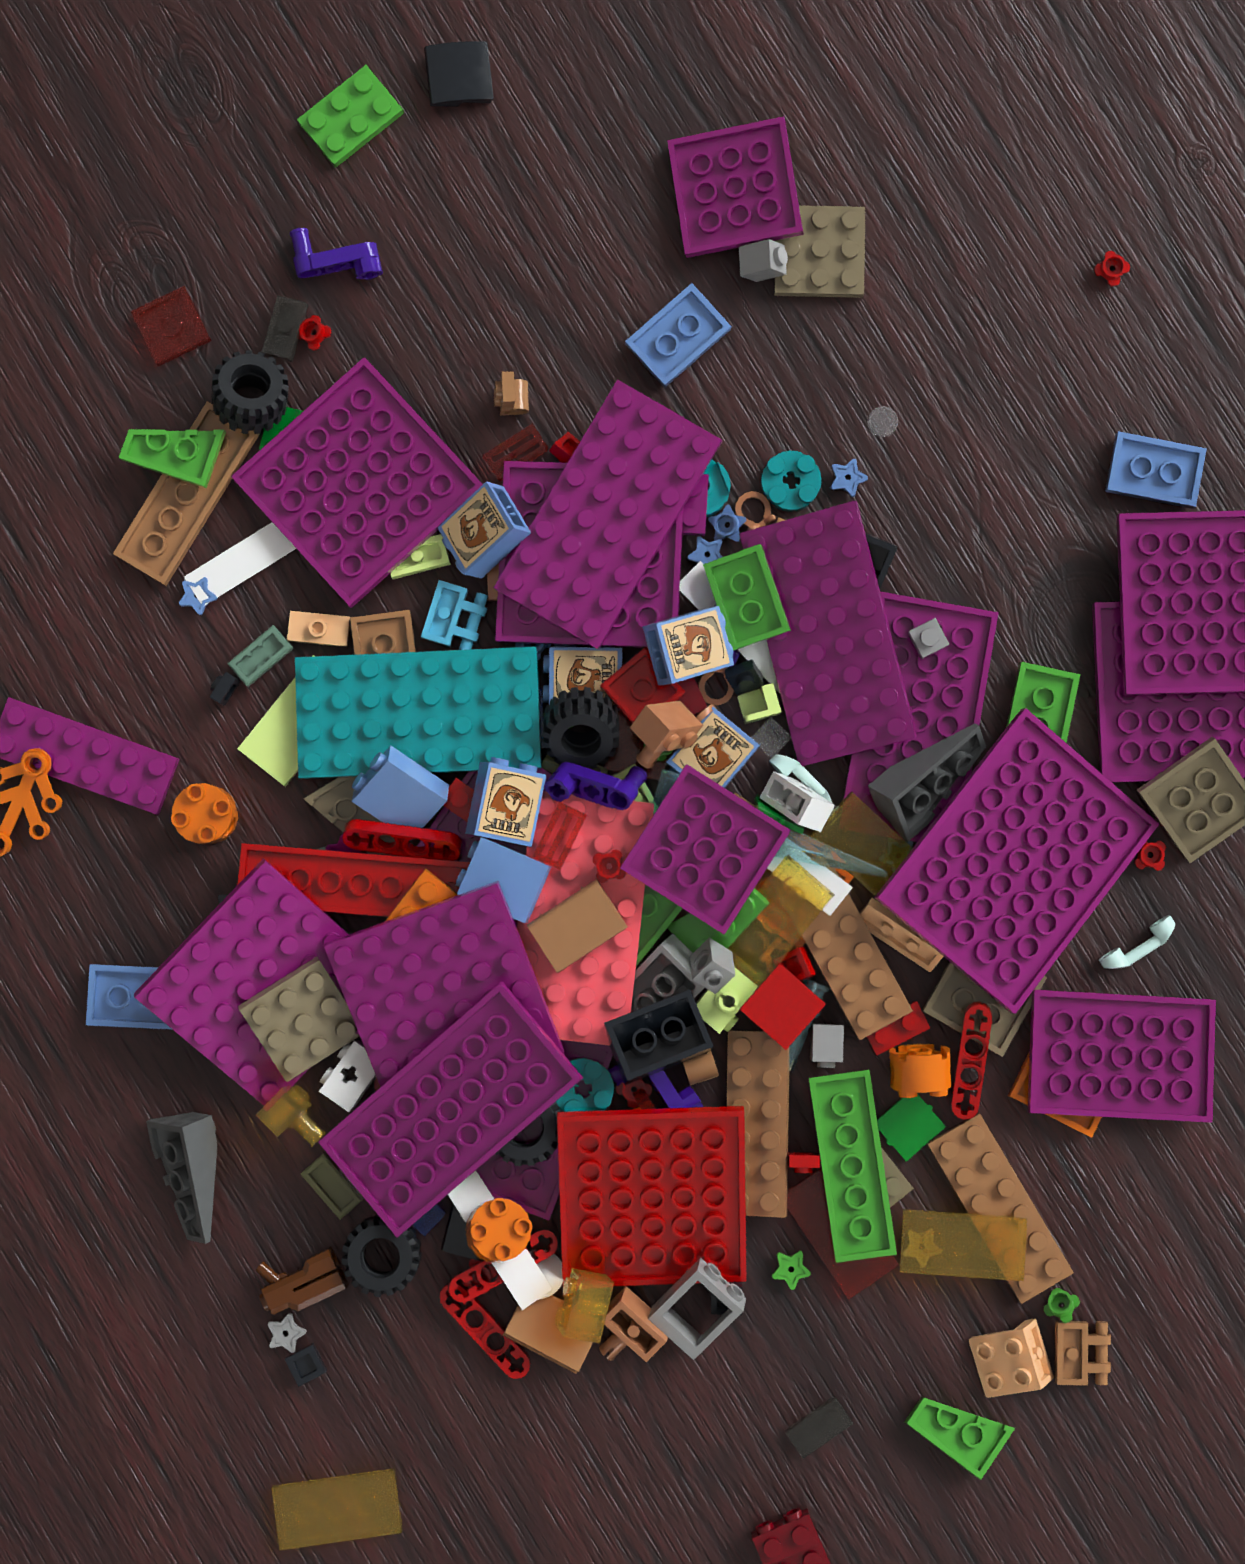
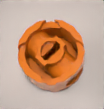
M195 783L183 789L175 798L172 807L171 822L177 832L186 840L197 844L211 845L227 839L235 830L238 821V811L233 797L224 789L207 783Z
M907 1044L898 1046V1052L894 1048L889 1050L891 1067L890 1087L899 1091V1097L914 1098L917 1097V1093L929 1092L930 1096L934 1097L948 1095V1088L951 1087L950 1048L941 1045V1051L934 1050V1044Z
M496 1198L482 1203L471 1212L466 1222L465 1231L468 1247L477 1257L486 1262L500 1263L516 1258L525 1250L531 1237L532 1223L529 1220L528 1214L521 1205L510 1199Z

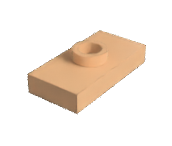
M290 611L287 641L348 648L351 617Z

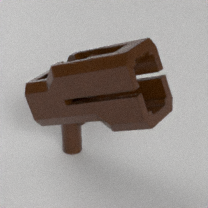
M329 1247L308 1257L303 1268L289 1275L284 1272L277 1274L263 1261L255 1271L269 1283L261 1289L262 1294L259 1295L265 1311L270 1310L273 1315L287 1308L300 1311L346 1289L349 1283L342 1267L336 1269V1266L340 1263L333 1248Z

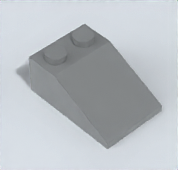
M674 934L662 942L636 970L631 1012L689 989L695 999L705 988L692 980L690 955L693 953Z

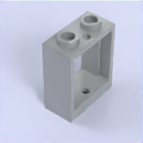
M700 1258L652 1306L648 1320L694 1360L744 1311L746 1298L743 1291L736 1284H730L722 1277L721 1272L714 1264H707ZM697 1281L702 1283L729 1308L703 1335L699 1334L671 1308Z

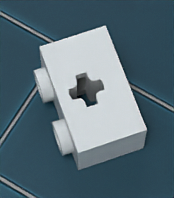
M774 771L760 796V799L796 824L819 832L822 831L835 806L798 780Z
M359 1040L343 1046L337 1055L341 1059L335 1069L329 1067L319 1081L323 1084L319 1092L348 1112L353 1111L376 1078L365 1047ZM355 1067L356 1071L354 1074L358 1078L347 1081L346 1077L348 1074L344 1070Z

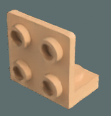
M1036 1318L1025 1320L1013 1330L973 1336L969 1339L978 1374L987 1398L1041 1390L1054 1378Z

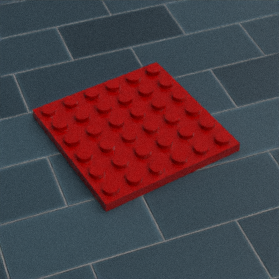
M744 1106L557 1112L563 1288L675 1284L700 1258L707 1264H714L727 1282H746Z

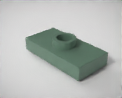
M272 625L227 664L242 682L249 687L294 648L280 631Z

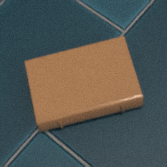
M597 879L584 888L581 887V890L546 913L540 914L538 918L527 924L529 931L557 973L628 927Z
M552 1295L535 1301L524 1310L517 1305L503 1336L577 1374L602 1322L600 1319L590 1315L589 1312H585Z

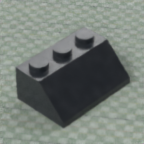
M690 989L604 1023L613 1057L625 1085L706 1054L714 1047Z

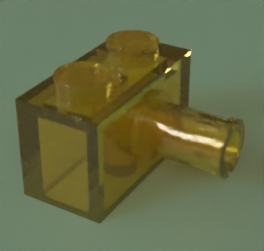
M287 1085L281 1088L256 1114L277 1137L287 1132L289 1128H294L311 1147L326 1134L306 1115L308 1113L307 1110L312 1104L307 1101L310 1098L308 1093L299 1085L295 1087Z
M571 1269L570 1277H566L563 1285V1307H560L556 1314L557 1329L565 1338L600 1343L614 1282L606 1274Z

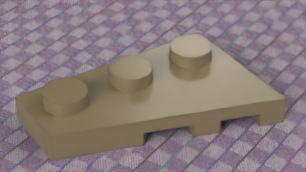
M338 777L304 798L306 802L318 810L342 832H344L346 824L353 819L381 822L352 802L354 791L352 784L356 777ZM389 835L380 836L384 842L391 843L395 841ZM366 851L368 854L387 855L383 853Z

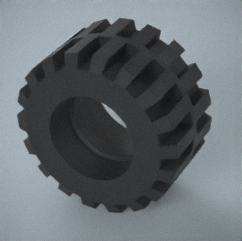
M245 350V354L242 355L238 351L233 353V358L226 356L222 359V365H217L212 378V405L215 415H220L219 421L222 424L229 423V429L236 431L237 428L242 429L241 433L248 434V431L260 434L261 429L265 428L266 431H269L273 428V423L278 425L282 415H285L288 399V377L284 374V368L281 364L276 365V359L270 356L267 359L265 358V353L258 352V355L252 354V350ZM252 386L262 390L265 394L259 398L249 399L238 395L235 391L241 387Z
M578 687L571 688V692L567 693L565 690L559 692V698L554 696L550 700V705L546 706L543 716L544 748H547V754L550 757L555 756L554 761L559 765L564 762H570L583 767L590 766L593 769L598 767L599 762L602 764L608 762V756L613 757L616 753V747L619 746V715L616 705H612V699L609 696L603 698V692L596 690L594 693L588 687H584V690H578ZM575 725H587L594 729L580 733L568 728Z
M556 1102L553 1103L540 1115L543 1121V1131L536 1141L523 1144L512 1139L495 1154H499L503 1158L502 1160L507 1163H515V1166H532L537 1162L546 1160L558 1146L557 1112H561Z
M379 1215L365 1219L353 1229L343 1246L342 1252H344V1256L341 1259L342 1265H345L346 1268L344 1271L346 1277L350 1276L353 1280L351 1284L355 1288L357 1286L362 1288V1293L368 1294L371 1292L376 1297H381L382 1294L389 1296L398 1290L401 1291L411 1282L420 1266L422 1252H420V1239H417L415 1236L417 1232L414 1228H408L399 1237H396ZM385 1238L396 1245L400 1254V1260L396 1268L389 1272H379L370 1267L364 1252L366 1245L371 1240Z

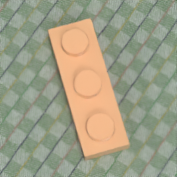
M871 898L860 912L871 934L928 972H931L944 957L874 898Z

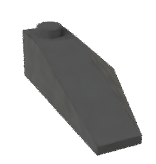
M973 724L889 767L868 785L875 806L905 841L911 840L931 822L935 816L932 812L942 798L945 800L949 798L952 794L950 790L952 784L958 776L966 775L986 748L980 726Z
M191 1112L147 1120L151 1148L155 1159L161 1158L167 1175L163 1176L165 1185H170L176 1195L177 1200L174 1202V1207L187 1240L206 1244L211 1239L217 1158L216 1126L212 1115Z

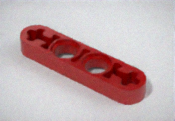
M361 819L350 820L346 824L342 836L345 845L351 849L413 858L455 861L459 858L462 847V840L452 832ZM389 835L395 841L391 843L384 842L380 836ZM419 839L425 845L417 847L411 844L410 840Z
M980 1001L969 1004L964 1012L951 1098L954 1115L963 1120L973 1118L979 1110L992 1026V1011L987 1004ZM977 1010H982L983 1016L987 1017L980 1020V1032L974 1031V1018L970 1017V1014H976ZM976 1038L980 1040L983 1044L982 1050L978 1053L968 1052L965 1044L969 1039ZM966 1068H973L978 1072V1078L974 1082H965L960 1076L961 1072ZM964 1089L970 1090L969 1103L973 1105L968 1106L967 1111L961 1110V1105L957 1104V1102L963 1101Z
M539 1230L531 1234L529 1247L539 1243L538 1237L540 1235L551 1240V1243L547 1245L549 1249L547 1252L543 1249L532 1252L536 1256L534 1259L536 1264L550 1257L557 1250V1237L549 1230ZM483 1260L451 1278L448 1283V1293L453 1300L465 1303L504 1281L498 1274L493 1282H485L481 1277V1270L485 1265L492 1263ZM474 1271L476 1280L482 1288L477 1290V1286L474 1284L467 1289V1296L463 1297L460 1293L455 1294L454 1289L458 1287L456 1282L461 1280L463 1283H467L473 1280L469 1274Z
M456 1282L458 1287L454 1291L458 1289L463 1297L467 1296V1288L462 1283ZM447 1283L440 1293V1303L506 1375L514 1379L524 1377L528 1373L531 1364L528 1353L520 1344L503 1336L505 1328L477 1298L470 1300L472 1304L467 1306L462 1314L459 1315L457 1311L460 1310L461 1306L456 1301L451 1303L447 1301L449 1296ZM472 1310L481 1312L484 1318L483 1323L478 1327L470 1326L466 1321L468 1312ZM500 1333L505 1341L503 1347L500 1349L489 1347L487 1338L490 1334ZM509 1345L514 1347V1349L510 1350V1354L515 1359L520 1357L524 1359L522 1362L524 1369L515 1368L512 1370L510 1368L512 1361L507 1355H505L503 1360L500 1359L499 1356L506 1352Z

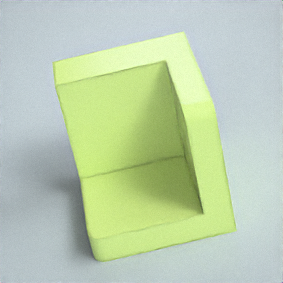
M773 683L761 686L760 689L741 694L737 697L745 724L777 716L781 713Z

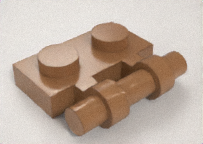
M1055 1321V1383L1057 1385L1088 1386V1373H1095V1384L1108 1385V1373L1111 1372V1362H1108V1345H1111V1334H1108V1322L1096 1321V1333L1088 1334V1323L1086 1321H1071L1069 1323ZM1088 1345H1095V1361H1088Z

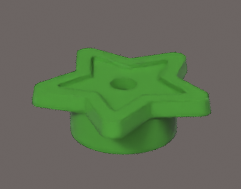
M798 1251L792 1256H787L780 1252L776 1254L779 1265L771 1276L773 1279L785 1280L791 1290L795 1289L799 1279L811 1275V1271L802 1264V1251ZM790 1266L794 1268L793 1272L788 1271Z

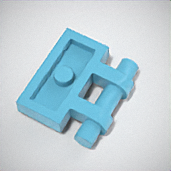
M439 580L421 638L451 647L453 637L456 636L462 638L459 650L472 649L473 642L477 643L479 633H477L481 617H485L487 611L485 605L488 596L477 592L474 603L465 601L468 593L467 588ZM462 610L470 613L466 628L457 626Z

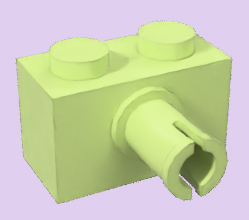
M735 968V976L716 994L707 989L696 1002L703 1021L719 1034L723 1029L729 1032L739 1019L736 1013L758 986Z

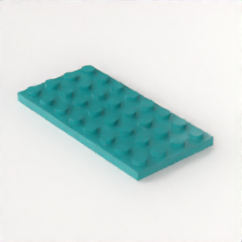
M537 647L295 657L298 778L356 777L360 773L365 774L370 769V763L379 752L383 754L390 745L431 773L478 771L480 762H490L491 757L508 760L509 767L518 769L520 763L538 767L537 769L542 768Z

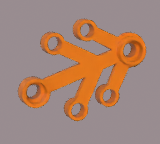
M29 749L22 755L20 763L5 768L0 767L2 775L0 785L6 783L8 778L24 774L19 786L0 792V805L11 801L0 825V839L4 841V848H0V857L7 854L12 847L10 835L22 809H24L29 822V834L32 838L41 840L50 833V827L47 822L42 821L31 792L35 781L43 797L41 806L45 812L54 813L62 807V799L59 795L54 794L47 775L51 769L52 761L49 754L43 749ZM34 758L40 759V768H36L33 765ZM49 798L54 799L56 802L54 809L48 806ZM37 825L43 827V835L36 833L35 827Z

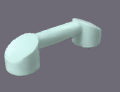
M779 754L774 755L769 760V763L778 773L786 776L793 773L805 786L832 803L828 791L799 761ZM834 808L829 818L827 819V822L834 816Z
M1167 915L1153 923L1149 928L1154 936L1125 955L1119 947L1106 953L1099 959L1102 967L1105 969L1129 967L1165 944L1174 930V920L1170 915Z

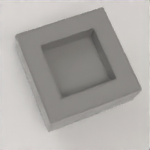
M936 618L908 632L921 659L949 645Z

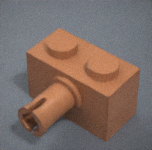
M681 701L646 705L630 726V729L645 744L641 752L637 754L636 760L643 767L652 768L663 751L686 749L696 742L698 738L697 733L703 727V724Z
M627 1286L605 1307L601 1322L613 1334L599 1346V1350L603 1356L609 1352L606 1358L613 1361L626 1346H629L647 1362L667 1342L668 1337L648 1320L651 1308Z

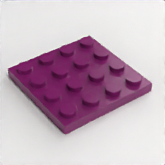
M784 116L667 140L686 258L735 249L767 239L775 241L804 235Z
M686 764L620 869L725 935L791 830Z

